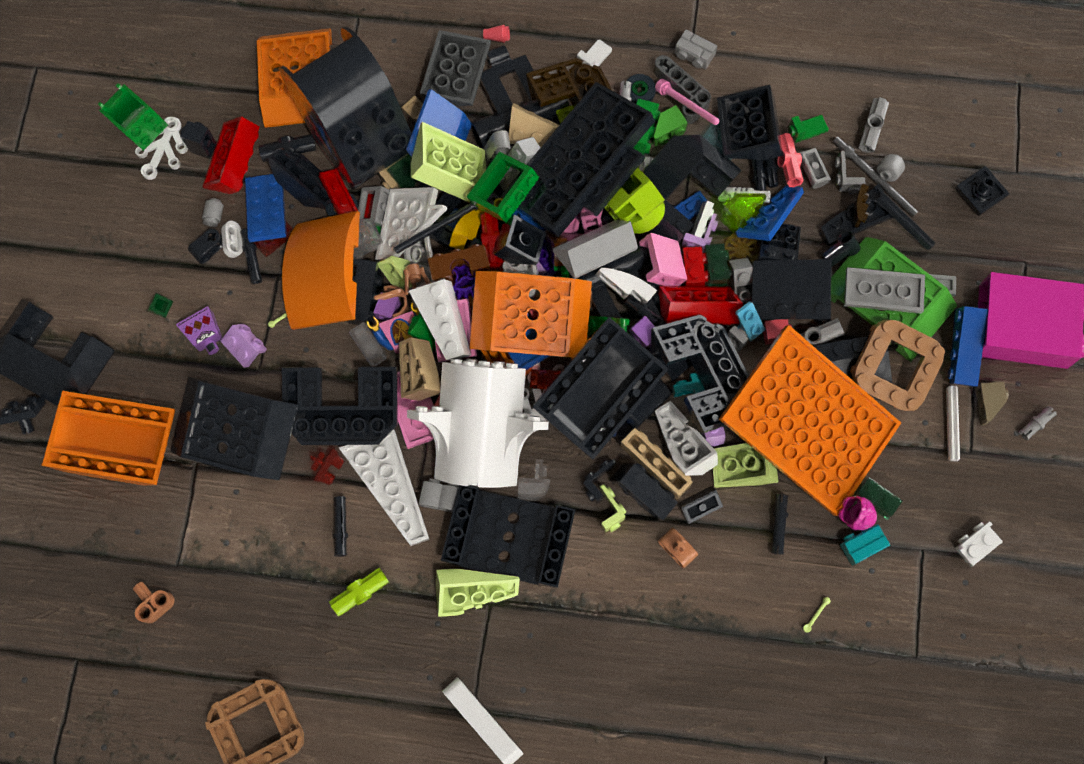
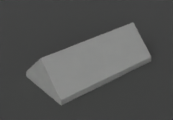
M614 220L553 248V252L572 277L576 279L637 250L638 245L631 222Z

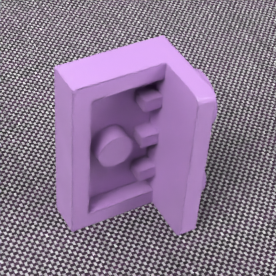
M245 324L232 325L221 340L222 344L244 368L249 367L259 353H265L267 350L263 342L256 338L251 329Z

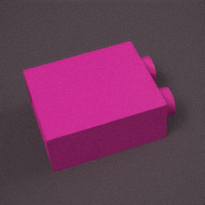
M991 272L979 285L978 308L988 309L982 357L1068 369L1078 360L1084 358V284Z

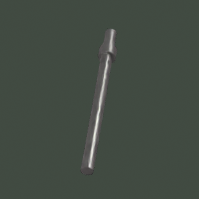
M839 137L834 139L833 143L842 151H845V156L852 159L877 184H880L881 188L912 217L918 213L910 203L885 180L881 179L880 175L854 152L855 149L851 145L848 146Z

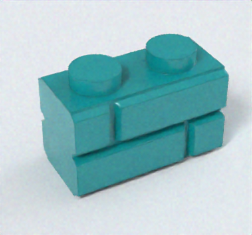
M878 524L861 530L862 533L857 536L852 533L843 538L845 542L840 547L852 566L890 546L888 539Z

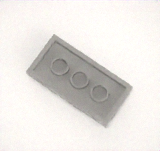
M847 267L844 306L922 314L924 312L925 275Z

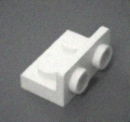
M983 522L979 523L973 528V534L970 536L966 534L958 540L959 545L955 549L970 567L974 566L1003 542L991 529L990 526L993 525L991 522L983 524Z

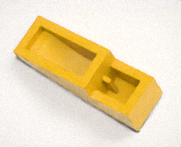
M473 210L459 220L453 230L449 244L450 247L464 250L467 239L473 241L476 238L481 223L480 215L484 213L483 210Z

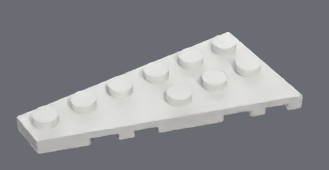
M393 429L379 445H345L339 447L407 542L412 546L430 540L395 430Z

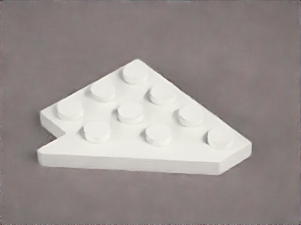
M436 188L390 189L376 260L381 261L390 256L399 257L407 249L396 254L393 247L430 227L447 210V207L444 205H435L438 193Z

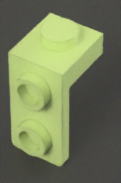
M603 484L600 486V491L616 514L602 522L601 527L605 532L609 530L613 532L625 520L626 516L624 514L626 510L621 503H616L614 500L615 494L611 488H606Z

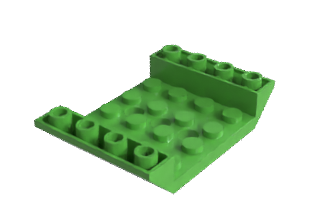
M865 237L860 243V251L854 256H849L831 277V301L835 303L839 299L844 303L847 267L925 275L924 312L922 314L889 310L879 311L878 309L857 307L849 308L871 325H875L883 320H896L932 337L957 307L948 288L886 241ZM901 345L896 349L899 354L910 362L917 355V353Z

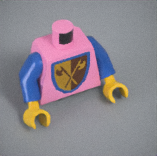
M413 302L411 303L413 311L379 323L373 317L375 319L374 325H369V322L366 321L367 326L373 329L372 332L378 343L388 350H394L396 354L399 353V342L412 337L407 332L412 317L419 314V309L413 306Z

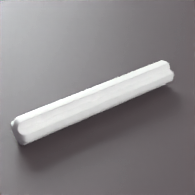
M948 386L946 388L948 460L955 462L960 460L958 387Z

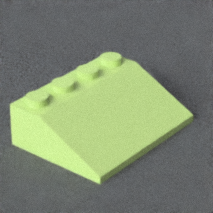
M422 122L411 160V178L470 202L467 195L486 171L485 150Z

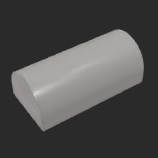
M813 148L800 152L802 156L801 164L812 188L816 189L826 185L831 178L817 149Z

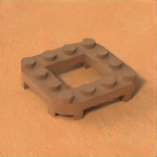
M880 321L870 328L871 334L855 366L851 367L852 380L869 395L896 409L915 411L924 402L943 363L945 350L935 339L899 321ZM891 341L921 356L906 390L875 375Z
M257 680L254 684L222 701H217L211 706L207 722H205L206 728L210 731L224 764H280L296 755L304 745V732L284 688L273 680ZM266 702L281 738L246 757L230 720Z

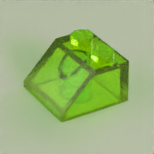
M764 193L736 194L733 198L729 197L723 204L724 208L721 211L720 221L736 234L739 228H744L747 225L746 222L751 217L754 218L760 213L759 210L763 207L767 196Z

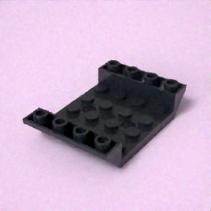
M188 377L170 452L182 458L245 475L280 480L298 405ZM231 404L235 405L237 409L234 415L228 412V407ZM226 423H229L232 427L230 434L224 432L223 428ZM222 442L227 445L225 453L219 450V445Z
M459 485L441 561L473 571L517 576L521 582L558 588L576 509L559 505L551 507L480 491L479 487ZM511 514L519 516V521L516 524H511L508 521V517ZM506 533H513L515 539L513 542L507 543L504 541V535ZM502 552H508L510 559L507 562H501L499 555Z

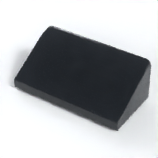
M712 486L678 502V506L688 524L723 507L717 490Z

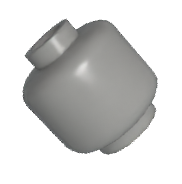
M895 154L886 155L877 166L880 178L888 182L896 181L905 170L903 159Z

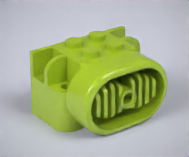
M637 168L604 209L606 211L610 209L608 213L614 220L630 221L634 233L641 234L652 230L660 223L665 213V199L651 180Z

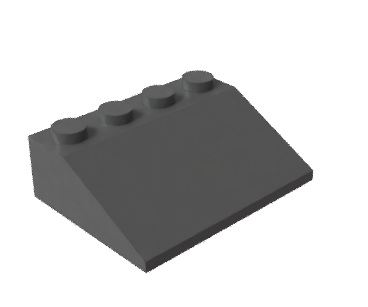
M439 30L420 91L422 102L424 103L428 90L432 89L454 106H473L491 40Z

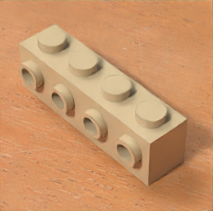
M634 428L621 441V448L637 463L642 465L651 476L655 477L665 489L673 493L677 500L692 485L691 477L685 476L676 467L677 465L671 458H667L656 444L653 445L648 441V437L642 431Z

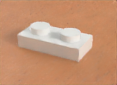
M709 201L702 203L691 232L692 235L700 238L705 236L708 229L706 226L707 221L712 218L714 209H712L714 203Z

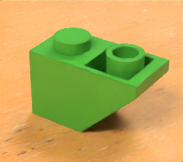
M677 105L660 113L654 134V147L659 144L664 145L673 136H681L685 133L687 121Z

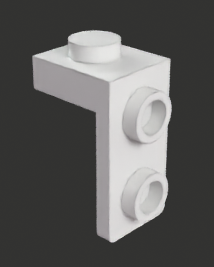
M597 40L587 53L581 50L577 54V58L592 67L593 65L600 66L612 52V48L603 41Z

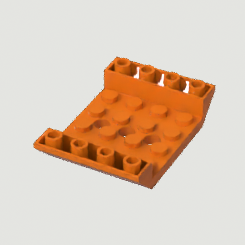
M331 28L261 36L257 39L259 102L265 128L305 123L280 72H273L274 68L285 66L294 74L329 52L330 45H332ZM294 65L299 66L296 70L291 69Z
M476 271L469 349L573 358L587 341L592 281L507 272ZM532 289H536L540 294L539 299L536 301L531 300L529 297V292ZM530 309H535L538 312L536 320H530L527 317V312ZM530 328L536 331V337L533 340L527 339L525 335L526 331Z

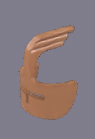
M397 286L383 287L385 293L374 296L375 300H387L397 296L403 299L404 306L402 310L393 314V318L409 311L405 291Z

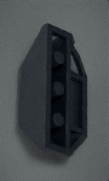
M280 147L268 157L276 182L303 206L325 209L332 202L319 178L322 171L303 154Z

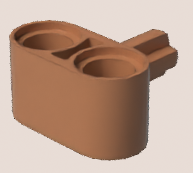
M671 528L658 540L660 546L683 569L698 556L697 551L674 528Z
M143 582L137 583L133 588L143 601L135 610V617L141 622H155L174 605L175 601L171 593L159 590L152 594ZM165 595L166 602L160 605L159 600ZM149 609L150 615L145 619L144 611Z

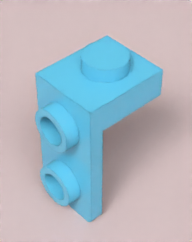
M748 302L736 311V315L741 323L737 328H741L746 332L749 341H752L765 331L752 302Z

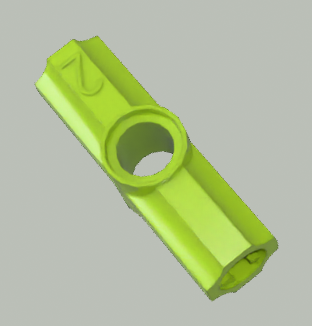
M378 568L365 578L358 579L350 584L346 591L329 601L334 612L341 616L355 605L366 602L372 597L374 592L388 584L389 581L382 570Z

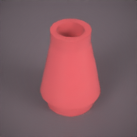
M500 25L484 29L483 38L505 43V41L510 40L509 26Z

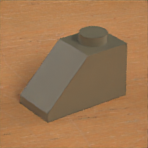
M1004 382L981 383L975 388L981 426H985L992 421L1007 402L1009 392L1005 388Z

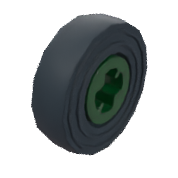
M635 74L627 79V81L632 83L630 97L633 103L636 104L638 98L650 102L654 99L656 94L655 83L649 76ZM638 87H641V88H642L641 93H638V92H637V91H638Z

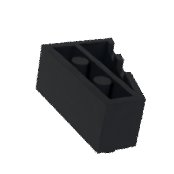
M355 258L354 264L357 266L355 277L352 276V281L357 283L355 320L347 322L348 324L368 327L366 321L371 325V322L375 320L373 312L378 300H375L374 296L380 294L378 291L379 287L383 286L384 276H382L377 262Z

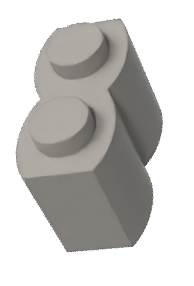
M429 479V482L424 481L419 505L453 513L459 485L451 483L442 485L440 484L441 481Z

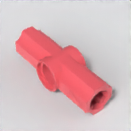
M784 133L780 135L783 156L778 157L777 163L780 168H783L788 186L796 187L804 181L800 169L802 156L796 152L791 135Z

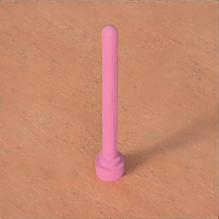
M660 79L656 83V92L659 94L671 96L713 125L719 123L717 117L672 89L670 82Z

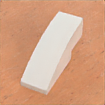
M601 268L595 274L623 299L630 294L641 303L646 304L657 291L643 280L622 271Z

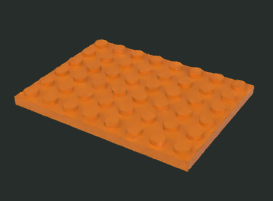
M786 325L719 418L727 427L834 516H839V511L843 508L844 499L852 497L901 424L897 418L790 325Z

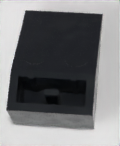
M782 223L771 241L760 240L757 260H798L801 227Z

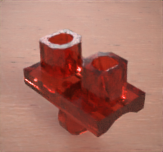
M334 449L329 452L324 462L322 460L325 454L322 452L319 453L317 458L314 456L310 457V460L314 462L310 469L316 471L318 466H321L313 479L315 482L331 485L335 476L327 472L328 468L331 465L340 470L345 460L337 455L338 452Z

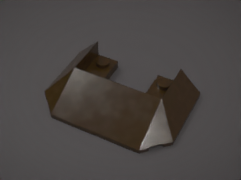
M578 58L526 73L531 101L537 99L540 107L569 98L574 108L595 82L612 90L601 67L596 65L592 67L583 63V60Z

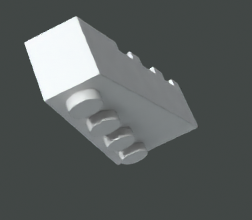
M443 279L409 290L445 359L450 361L451 359H462L471 356L452 282Z

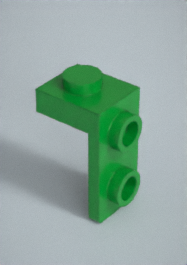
M822 115L802 122L799 116L791 118L788 126V132L795 143L826 133L829 130Z

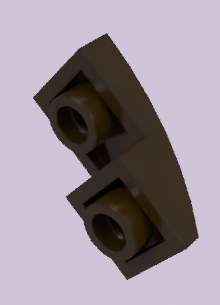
M863 183L858 190L853 207L854 226L857 228L861 222L865 223L869 212H866L869 206L866 204L869 194L866 192L869 186Z

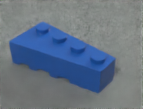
M966 306L955 309L952 350L950 353L951 368L948 370L949 384L970 387L978 386L988 309Z

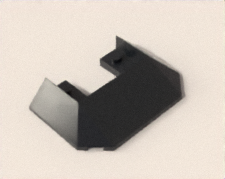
M700 134L673 136L643 171L665 199V213L662 220L656 227L645 233L647 235L654 233L680 242L695 224L667 201L670 196L690 175L718 198L742 170L731 160L724 158V155Z
M21 299L0 330V374L38 396L44 397L45 400L56 406L59 405L62 391L87 395L115 351L93 336L90 337L81 332L60 363L34 348V345L53 319V316L36 307L30 301Z
M697 315L653 327L651 329L652 355L660 353L666 365L690 359L705 391L687 396L684 399L692 416L686 425L701 433H705L726 426L719 418L749 375L725 328L719 324L714 325L706 321L707 318L702 315Z
M358 367V406H322V368H282V401L298 405L291 434L301 445H379L398 425L397 367Z

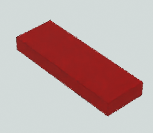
M337 168L320 173L319 178L338 215L358 211Z

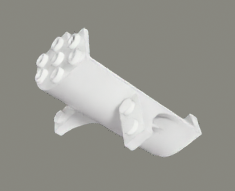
M451 359L450 362H442L439 406H432L431 409L416 406L415 410H407V418L421 421L429 428L433 435L436 446L434 479L462 486H517L519 456L524 442L533 432L548 430L549 423L548 421L541 420L540 416L527 417L526 413H522L526 369L518 368V364L506 363L505 365L503 361H493L490 364L488 361H478L477 359H466L463 362L462 359Z

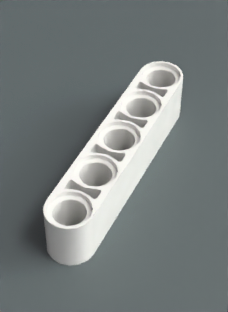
M458 677L442 690L444 695L504 764H513L524 754Z

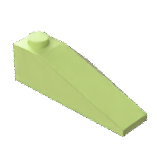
M463 569L437 570L436 597L438 617L461 615L465 613L464 610L473 607L478 609L482 607V604L491 601L496 603L517 596L520 579L517 576Z

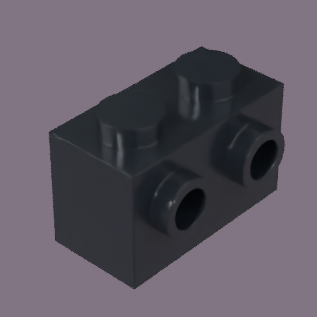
M187 121L186 125L181 129L180 137L189 151L210 159L217 142L209 129L200 122L193 123Z

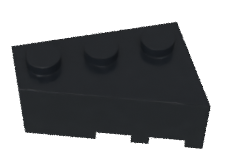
M623 463L609 481L613 485L617 483L624 489V494L634 498L638 505L655 519L663 521L678 503L673 499L675 497L673 493L667 489L663 490L659 486L660 482L653 476L649 477L645 473L646 469L639 463Z

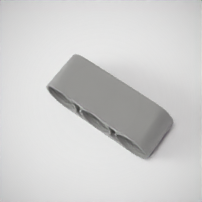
M507 131L494 132L483 148L485 150L486 169L499 151L506 155L510 152L511 146Z

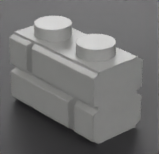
M688 30L684 31L675 46V54L679 59L688 60L696 68H703L705 70L717 51V45Z

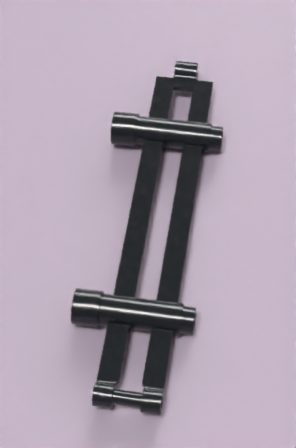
M505 45L489 51L487 62L491 69L482 72L480 80L497 115H490L471 123L472 131L479 147L483 149L491 135L496 131L503 130L509 134L513 104L500 77L515 72L529 99L528 102L519 106L560 125L556 111L569 107L568 99L540 107L537 99L531 101L526 73L534 70L527 56L523 55L512 60ZM603 209L601 221L608 214L605 209ZM638 244L637 250L576 278L592 281V302L599 316L621 318L606 288L607 284L595 274L601 268H609L628 273L642 280L638 271L651 263L646 248ZM651 298L646 304L650 306L654 313L662 317ZM663 317L659 324L656 323L657 326L667 324Z

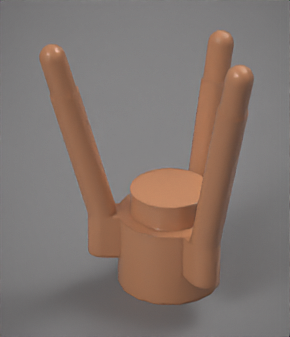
M410 264L403 270L405 276V295L409 294V281L412 283L413 289L417 288L416 283L421 281V277L424 278L426 284L431 283L425 274L424 267L420 268L418 264Z

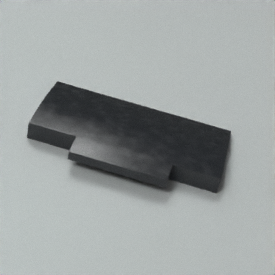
M595 82L527 163L537 173L539 179L517 210L558 238L582 209L597 217L644 161L645 156L633 147L655 122L652 113ZM520 172V173L517 175V177L511 182V184H510V185L506 188V190L501 194V198H502V199H504V197H505L506 194L509 192V190L512 188V186H513L514 183L517 181V179H518L519 176L522 174V172Z

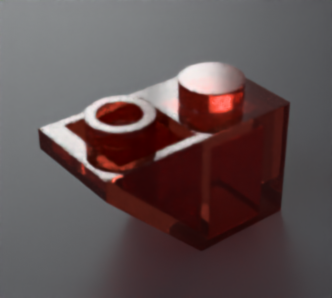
M531 369L530 389L545 390L561 371Z

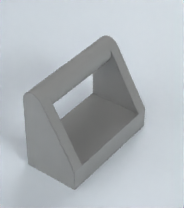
M382 186L363 187L361 189L358 211L360 212L359 225L382 227L389 189ZM368 194H375L370 219H364Z

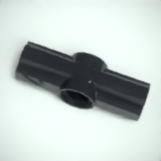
M312 134L296 138L284 136L279 138L278 142L259 146L263 162L268 161V157L280 147L300 154L316 150Z

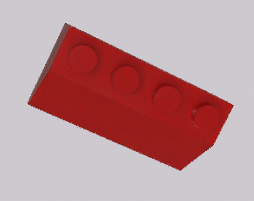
M242 116L223 123L202 188L226 194L236 193L241 190L244 174L248 170L249 159L254 152V143L259 137L258 131L260 126Z
M659 286L661 315L666 323L702 315L707 318L706 321L712 324H739L736 311L743 306V302L731 287Z

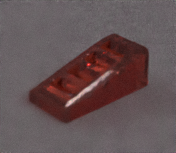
M286 222L287 237L273 239V242L270 240L256 241L255 244L261 253L267 257L289 239L293 228Z

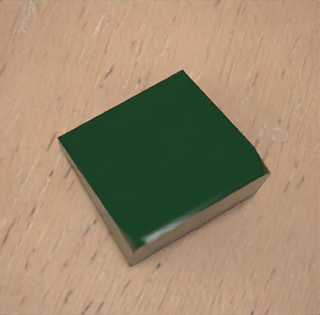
M155 293L146 311L166 318L173 301Z

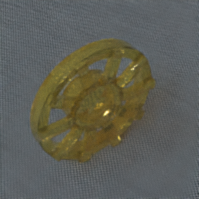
M736 233L730 236L724 245V255L728 262L732 260L731 257L734 255L737 259L746 258L748 255L752 258L750 260L752 264L759 254L757 240L749 239L751 241L746 244L747 238H744L743 242H741L740 237H737ZM736 238L738 243L734 242L732 239ZM730 242L735 247H727V245ZM754 244L755 248H749V246ZM727 250H733V253L728 255ZM749 251H756L755 256L749 253Z

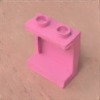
M654 233L646 235L645 238L639 241L640 246L649 248L653 270L646 274L648 282L663 286H679L687 280L678 241Z

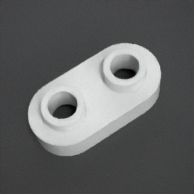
M228 221L221 228L223 251L231 258H235L243 252V242L240 234L241 227L235 221Z

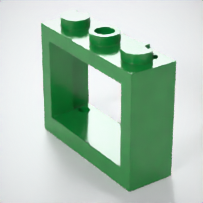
M499 151L467 195V198L475 207L507 223L535 185L539 176L532 167ZM510 167L522 172L498 207L486 201Z

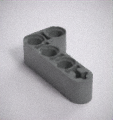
M661 55L657 57L654 67L656 77L670 82L672 89L707 111L711 100L710 92L668 56ZM683 105L682 115L686 119L687 124H693L701 117Z

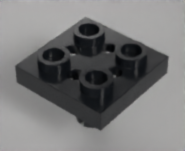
M986 166L958 184L955 188L978 216L1010 194Z
M32 396L21 402L14 400L6 403V406L0 410V425L18 421L22 434H26V431L28 434L33 432L35 429L30 418L36 417L45 406L44 397L36 398V396Z

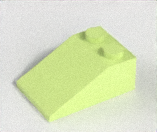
M748 443L715 448L718 456V465L713 468L715 488L755 486L778 482L777 468Z

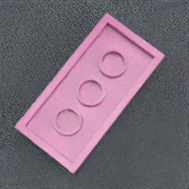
M400 371L397 372L398 422L406 446L410 449L432 441L434 438L424 423L407 418V410H415L416 406L431 409L434 405L431 397L421 401L401 398Z

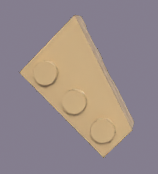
M514 103L511 110L509 129L510 144L534 137L541 148L559 125Z
M412 337L399 342L401 398L421 401L439 394L441 381L430 342Z

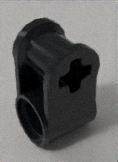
M208 229L189 245L188 251L199 264H204L223 248L222 235L215 229Z

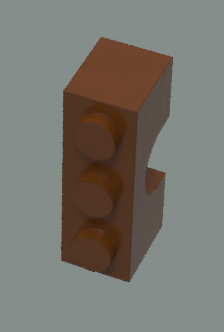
M475 244L468 249H454L450 253L434 254L431 258H427L433 282L443 279L453 282L452 271L458 265L467 266L471 271L472 277L476 275V271H491L485 245Z

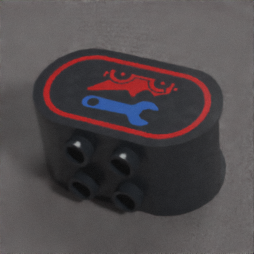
M345 26L341 28L343 43L294 74L285 66H281L279 72L322 153L334 169L337 168L342 180L354 190L409 154L406 149L412 133L393 88L379 63L359 36L349 27Z

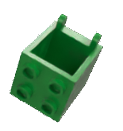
M117 83L115 86L119 90L104 105L101 102L98 103L101 107L99 111L144 151L163 132L168 124L125 84L121 86Z

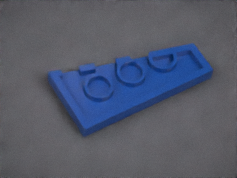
M785 186L771 199L769 205L763 206L759 210L760 214L755 218L751 217L746 222L747 225L744 228H739L736 231L737 237L771 241L804 194L803 187Z

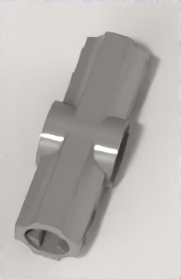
M884 98L873 99L859 144V149L862 152L874 153L889 105V102Z
M837 318L816 328H809L800 335L811 345L816 346L845 333ZM812 334L819 335V339L815 342L810 341L809 337Z

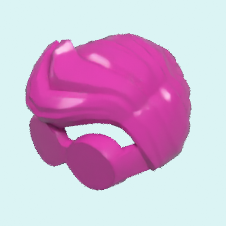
M859 496L847 497L843 501V508L839 511V518L853 530H865L875 524L877 513L875 507L868 499ZM857 500V504L847 511Z

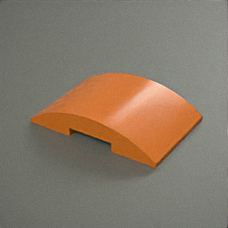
M359 211L298 223L292 230L286 245L282 268L283 298L291 329L295 330L355 320L357 283L352 281L354 248L358 247Z

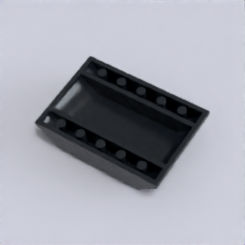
M609 317L550 383L532 408L594 460L669 369Z

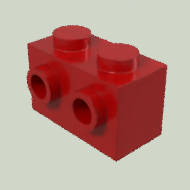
M702 246L683 248L682 259L687 276L684 286H704L705 282H708V271H704L706 253H702Z

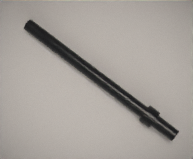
M492 193L486 200L487 202L494 199ZM470 202V204L393 247V249L398 254L471 211L479 210V208Z

